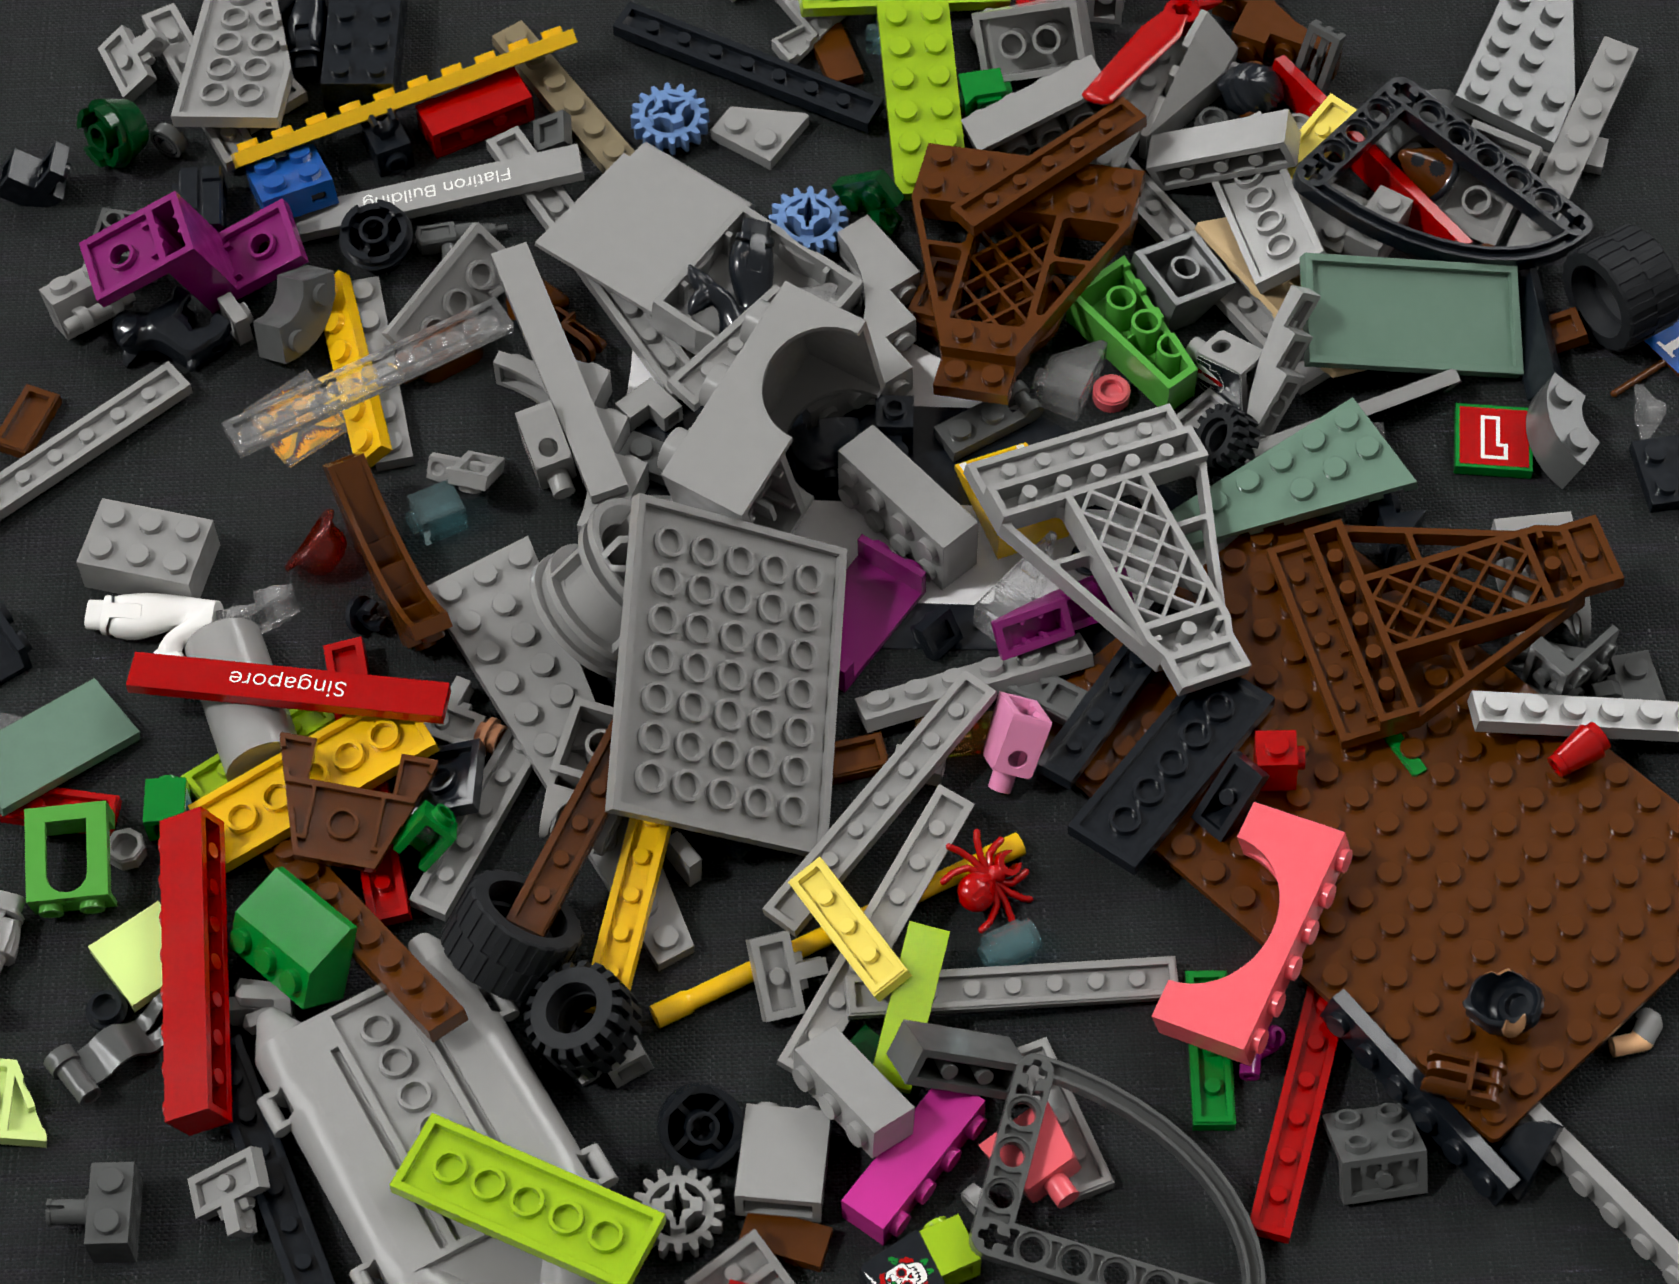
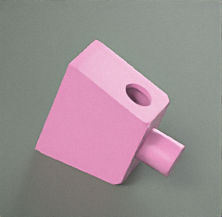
M999 691L983 749V756L993 770L988 784L990 789L1010 794L1016 777L1032 778L1052 726V721L1037 700Z

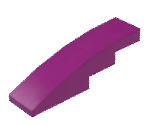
M1123 567L1121 574L1128 577L1126 568ZM1093 575L1077 581L1114 612ZM1058 589L991 622L1000 659L1004 661L1075 635V630L1098 622L1062 590ZM1127 591V592L1129 593L1131 599H1132L1133 602H1134V598H1133L1132 592Z

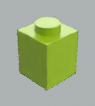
M959 1214L948 1219L945 1216L937 1217L929 1221L923 1227V1230L919 1231L945 1284H960L980 1275L981 1257L971 1250L969 1233Z

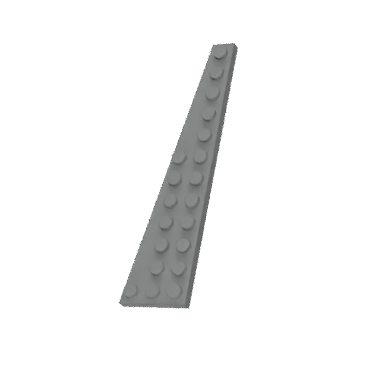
M526 536L427 587L442 608L448 612L453 627L448 628L447 631L507 728L513 734L514 739L522 748L525 757L527 756L533 770L546 789L550 773L549 769L575 696L594 702L595 699L580 663L572 658L555 641L536 611L530 591V578L534 567L539 561L529 536ZM624 817L613 841L603 856L593 854V848L588 856L609 892L611 891L630 817ZM663 867L642 944L658 971L695 952L694 943Z

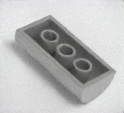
M225 618L203 626L188 639L184 649L185 657L273 665L259 626L245 618ZM200 700L227 781L237 778L281 752L279 738L281 732L298 735L287 708Z

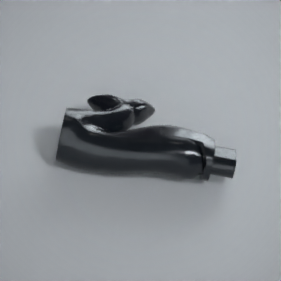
M278 0L282 20L290 14L284 32L293 75L301 77L318 74L320 72V63L323 62L324 56L323 51L327 27L326 0Z
M744 218L741 232L736 234V242L731 248L728 265L736 300L728 290L717 284L708 274L691 264L688 265V279L695 290L688 302V314L690 316L710 306H714L719 316L720 334L773 287L774 255L772 247L775 241L770 237L771 223L753 218Z

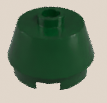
M94 99L89 103L88 107L81 109L78 113L77 129H84V134L89 144L83 147L84 151L101 168L107 165L112 168L126 167L148 143L149 131L146 120L140 109L130 100Z

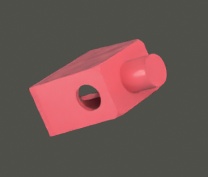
M1047 1101L1023 1194L1033 1203L1048 1194L1056 1206L1062 1209L1072 1204L1079 1196L1078 1190L1069 1178L1079 1172L1082 1167L1056 1113ZM1029 1108L1013 1121L1020 1126L1031 1125L1034 1122V1112ZM997 1132L979 1144V1147L989 1160ZM1006 1145L1001 1148L1000 1158L1005 1165L1017 1167L1022 1164L1024 1156L1019 1147Z

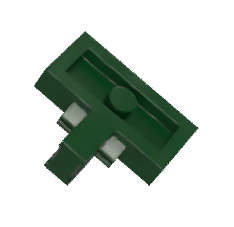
M884 169L842 176L831 186L840 197V202L843 206H846L852 214L865 212V215H868L886 235L893 234L903 221L893 207H897L905 196Z

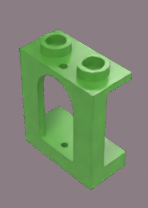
M107 801L24 809L26 903L35 915L39 914L43 918H58L63 916L64 912L77 910L85 914H97L104 912L106 907L117 906V900L111 893L110 829H115V813ZM86 832V879L81 886L70 892H59L49 885L47 877V836Z

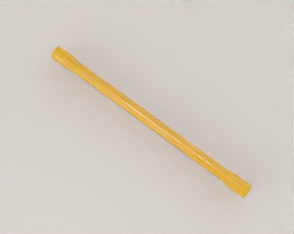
M1014 832L1004 837V843L994 853L995 855L1005 850H1012L1010 854L1005 856L1004 862L1006 864L1025 855L1026 849L1020 836ZM992 843L983 848L984 856ZM973 854L972 856L978 860L977 854ZM962 859L937 871L919 903L958 885L960 880L970 873L966 872L954 876L946 885H941L940 880L950 870L967 864L973 865L966 859ZM868 905L861 907L863 912L866 910ZM822 927L791 941L793 952L801 951L803 958L834 944ZM750 961L689 990L677 992L650 1005L649 1010L659 1029L692 1014L697 1008L754 982Z

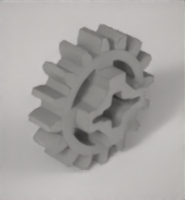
M674 1166L673 1175L667 1176L662 1169L657 1170V1182L654 1183L647 1178L643 1180V1187L646 1193H634L635 1201L666 1215V1223L663 1230L670 1236L660 1232L652 1247L659 1246V1258L664 1259L669 1251H674L677 1261H682L683 1253L687 1250H690L691 1254L696 1258L699 1256L698 1246L700 1244H704L709 1248L714 1246L711 1233L722 1234V1222L718 1220L725 1217V1205L719 1204L722 1201V1193L720 1189L711 1190L712 1178L710 1176L699 1181L696 1168H694L695 1170L691 1169L687 1176L681 1175L679 1166ZM688 1191L693 1192L699 1197H693ZM680 1201L682 1216H680V1224L676 1225L674 1214L675 1210H677V1202Z

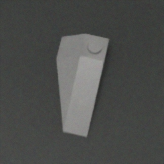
M1200 10L1183 41L1182 48L1185 50L1181 56L1179 66L1172 65L1168 74L1169 78L1165 86L1164 96L1159 95L1147 119V126L1143 128L1140 134L1139 158L1145 160L1148 157L1151 135L1181 130L1200 114L1203 109L1218 99L1222 93L1217 87V82L1225 73L1239 64L1236 62L1237 45L1208 11Z

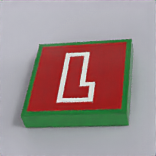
M1456 403L1454 409V474L1531 479L1533 473V453L1526 434L1528 408Z

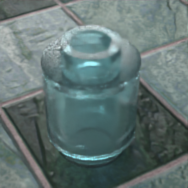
M1026 918L1022 921L1015 919L981 936V946L977 948V951L985 967L1018 965L1034 957L1035 951L1042 948V941L1030 919Z

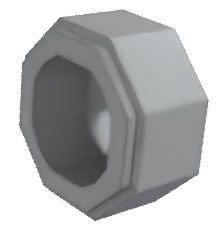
M131 828L114 831L110 836L111 865L122 871L139 867L148 855L143 835Z

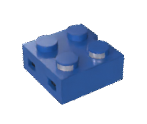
M313 143L306 146L293 147L286 152L284 157L275 160L272 157H265L244 166L250 189L260 209L283 198L289 204L295 218L339 203L333 179Z

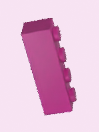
M931 1088L915 1108L913 1134L881 1153L872 1161L841 1200L842 1217L883 1246L892 1235L898 1237L907 1227L911 1219L909 1213L919 1202L923 1205L931 1197L936 1188L935 1180L944 1170L948 1173L957 1164L962 1154L960 1149L968 1139L974 1141L983 1131L987 1123L985 1118V1100L978 1095Z

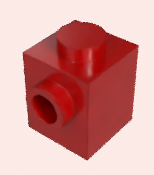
M1296 730L1255 731L1253 762L1270 775L1261 791L1296 790L1298 770H1305L1306 764L1305 746H1297Z

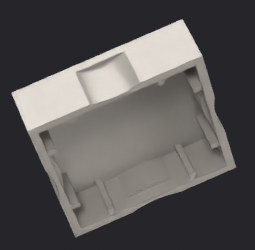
M743 203L733 211L710 237L708 244L701 254L689 263L708 274L717 284L728 290L736 300L728 269L729 255L732 246L736 242L737 232H741L743 219L753 218L772 224L770 237L775 241L772 247L774 255L773 286L777 284L781 288L783 283L787 281L850 313L860 303L863 287L861 279L821 253L799 244L784 229ZM687 264L653 301L651 326L696 355L719 335V316L714 306H710L692 316L688 314V302L695 290L688 279L687 269L689 264Z

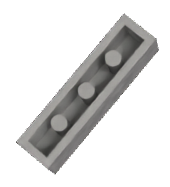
M1284 109L1151 135L1146 170L1152 180L1163 191L1296 167L1301 132L1290 110Z

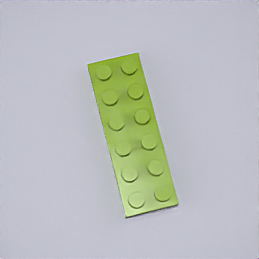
M900 0L877 2L876 5L894 183L905 196L902 201L912 200L911 196L928 143L965 148L948 0Z
M431 1113L389 1184L393 1194L597 1284H633L666 1223L665 1213L434 1113Z

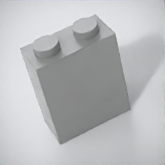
M773 1102L746 1103L734 1195L735 1215L747 1216L748 1213L788 1216L821 1223L832 1132L831 1119L825 1116L821 1108L811 1105L800 1108L782 1107Z

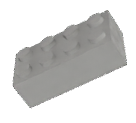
M871 425L838 450V495L842 502L849 508L854 507L863 515L865 522L871 530L876 533L880 531L890 541L892 548L899 556H906L908 559L916 561L926 571V581H933L943 590L977 564L978 521L878 428Z

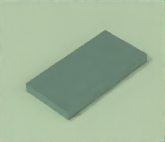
M95 678L0 730V814L3 817L140 740V731Z

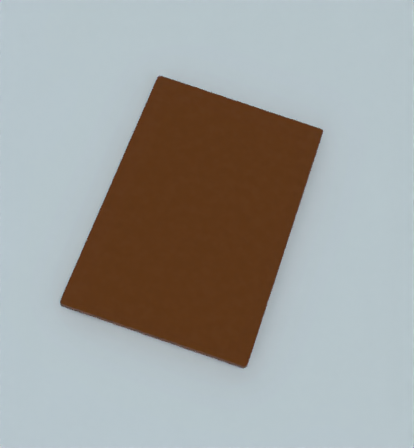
M1314 517L1289 525H1284L1283 522L1263 528L1264 532L1249 535V532L1240 534L1219 552L1225 605L1231 614L1233 633L1252 664L1248 674L1240 677L1274 696L1275 704L1238 751H1241L1253 761L1255 731L1296 730L1297 746H1305L1306 759L1305 770H1298L1296 790L1260 791L1256 800L1262 805L1344 831L1350 849L1353 851L1348 870L1345 873L1340 872L1335 883L1336 894L1329 909L1324 908L1320 915L1318 935L1312 945L1307 944L1301 956L1303 964L1298 977L1328 1003L1334 995L1345 989L1424 1076H1426L1428 1065L1426 1058L1429 1050L1474 1059L1475 1053L1479 1052V1058L1505 1064L1508 1067V1072L1501 1080L1505 1087L1504 1091L1498 1094V1098L1501 1100V1107L1499 1109L1490 1110L1471 1105L1464 1109L1465 1101L1445 1097L1460 1115L1484 1138L1492 1143L1499 1142L1679 972V803L1610 749L1605 752L1604 758L1561 778L1550 767L1547 758L1569 736L1475 732L1467 703L1472 690L1539 694L1505 666L1498 669L1421 727L1401 733L1405 738L1400 744L1402 755L1409 759L1420 758L1428 769L1423 774L1412 777L1383 738L1342 750L1270 567L1266 550L1303 539L1304 529L1323 523ZM1354 548L1364 575L1381 570ZM1206 563V564L1203 565V568L1205 569V571H1206V573H1207V575H1208L1207 563ZM1179 586L1176 588L1175 596L1196 603V599L1191 591ZM1394 590L1382 594L1381 598L1398 605L1404 593ZM1412 597L1406 608L1424 615L1428 606L1421 600ZM1379 610L1386 626L1392 615ZM1435 612L1432 619L1450 626L1449 622ZM1399 619L1394 630L1411 637L1418 625ZM1425 629L1421 637L1435 632ZM1115 638L1093 657V667L1074 672L1066 681L1089 691L1123 643ZM1478 645L1461 650L1469 670H1473L1491 656ZM1446 654L1402 667L1418 707L1424 706L1461 678L1453 658ZM1164 670L1154 673L1075 783L1090 798L1177 696ZM1052 721V726L1041 755L1061 730L1062 725ZM1212 781L1154 853L1263 946L1268 940L1277 919L1280 902L1279 885L1267 868L1243 854L1237 838L1241 827L1226 841L1219 842L1191 818L1212 785ZM1509 968L1541 988L1545 1002L1537 1025L1514 1038H1507L1506 1036L1489 1034L1470 1021L1469 1017L1466 1016V1008L1463 1007L1462 1003L1466 999L1472 983L1479 976L1487 972L1493 971L1497 974ZM1475 1072L1477 1075L1489 1077L1488 1074ZM1473 1088L1471 1089V1091H1476V1092H1480V1093H1484V1094H1485V1092H1486V1091L1477 1090V1089H1473Z

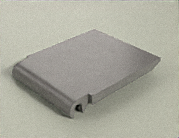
M645 142L630 156L623 153L535 242V246L652 315V304L655 298L685 265L701 254L708 244L710 237L741 203L755 211V205Z

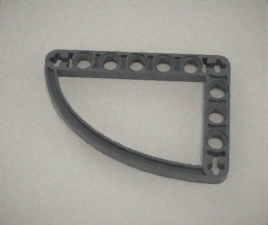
M1036 1053L1025 1055L1019 1060L1012 1075L969 1233L970 1248L977 1256L983 1260L1063 1284H1107L1104 1279V1270L1110 1265H1118L1125 1270L1127 1275L1126 1284H1146L1150 1278L1154 1277L1163 1279L1167 1284H1215L1015 1223L1053 1084L1094 1101L1123 1117L1169 1151L1196 1178L1223 1217L1236 1247L1241 1268L1242 1284H1266L1265 1265L1261 1247L1248 1212L1235 1189L1217 1165L1188 1135L1168 1118L1139 1098L1109 1081L1076 1066ZM1032 1065L1038 1066V1073L1044 1076L1045 1079H1038L1033 1088L1032 1095L1016 1094V1089L1024 1093L1027 1088L1029 1075L1022 1073L1023 1070L1028 1071ZM1033 1096H1040L1041 1098L1038 1100ZM1018 1104L1029 1106L1034 1112V1122L1028 1126L1016 1124L1012 1120L1011 1109ZM1006 1145L1019 1147L1024 1156L1022 1164L1017 1167L1005 1165L1000 1158L1001 1148ZM999 1185L1009 1189L1012 1194V1203L1009 1207L997 1208L993 1206L989 1200V1191L992 1187ZM988 1228H992L995 1230V1238L1006 1242L1010 1238V1233L1017 1235L1011 1246V1257L1004 1255V1251L1008 1247L1006 1245L994 1243L991 1249L985 1248L984 1239L978 1237V1233L984 1234ZM1028 1239L1035 1240L1042 1246L1043 1257L1039 1262L1030 1263L1021 1257L1019 1249L1023 1241ZM1069 1252L1081 1255L1085 1262L1084 1272L1077 1276L1066 1273L1061 1264L1063 1255Z

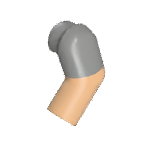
M1642 1008L1637 1011L1635 1016L1638 1019L1631 1033L1609 1037L1608 1043L1611 1055L1619 1057L1646 1052L1652 1049L1663 1028L1661 1015L1651 1008Z

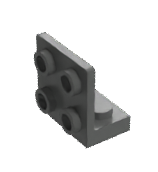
M1612 625L1573 661L1567 658L1565 652L1560 647L1551 645L1541 636L1530 645L1520 679L1539 694L1583 696L1586 687L1591 683L1602 682L1610 672L1611 667L1608 663L1618 649L1615 643L1620 630Z
M1383 1103L1375 1107L1354 1110L1342 1109L1334 1113L1323 1114L1324 1128L1338 1158L1339 1195L1343 1205L1428 1193L1427 1149L1410 1113L1400 1103Z

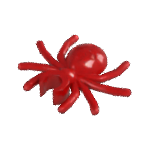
M975 829L973 832V841L978 860L962 848L948 843L946 845L947 850L960 855L973 866L967 864L950 870L940 880V884L946 885L954 876L970 872L958 884L957 892L960 904L965 909L977 913L985 911L993 903L988 919L979 927L978 932L983 934L993 924L1000 908V900L1008 917L1010 930L1012 932L1016 931L1015 916L1005 894L1022 902L1031 903L1033 901L1032 896L1023 895L1007 887H1013L1025 879L1030 872L1029 869L1024 868L1019 873L1022 862L1013 864L1009 868L1006 867L1004 862L1005 856L1010 854L1012 850H1005L994 855L996 850L1004 843L1003 837H998L984 856L979 829Z

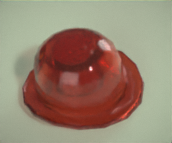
M332 508L326 509L317 519L303 543L285 564V571L289 572L297 566L310 574L324 576L330 573L343 558L347 550V540L342 531L332 522L334 516Z

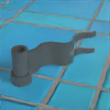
M160 993L152 999L144 1012L134 1021L113 1024L104 1028L77 1052L71 1044H63L51 1051L45 1058L44 1067L55 1080L63 1082L80 1106L86 1107L94 1103L102 1093L98 1085L108 1079L127 1060L136 1056L152 1055L163 1048L161 1026L149 1036L146 1035L152 1029L163 1010V1001Z

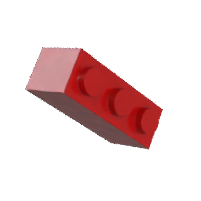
M515 67L502 72H496L489 77L469 85H463L454 91L436 98H430L415 106L419 130L436 159L535 120L532 95Z

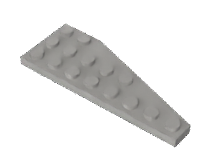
M278 0L203 1L171 113L174 127H281L294 76Z

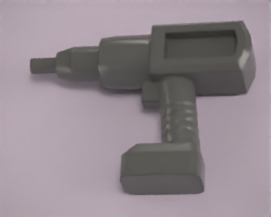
M454 221L417 227L415 236L418 251L422 256L442 253L443 259L473 222L454 225ZM492 223L481 224L492 236L497 235V232L508 231L507 224L498 226Z

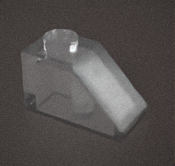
M1099 340L1051 355L1045 368H1038L1032 382V389L1036 390L1035 399L1040 402L1045 410L1076 421L1078 420L1093 390L1095 381L1100 377L1106 365L1108 342Z

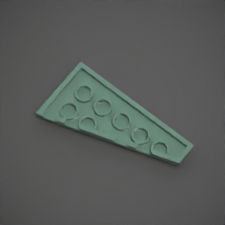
M1352 397L1210 486L1217 544L1224 543L1226 538L1249 532V535L1264 532L1263 528L1283 522L1284 525H1289L1343 510L1345 505L1369 499V502L1384 498V494L1402 489L1405 492L1418 489V484ZM1198 495L1171 511L1177 522L1200 515ZM1201 530L1185 534L1193 551L1204 548Z

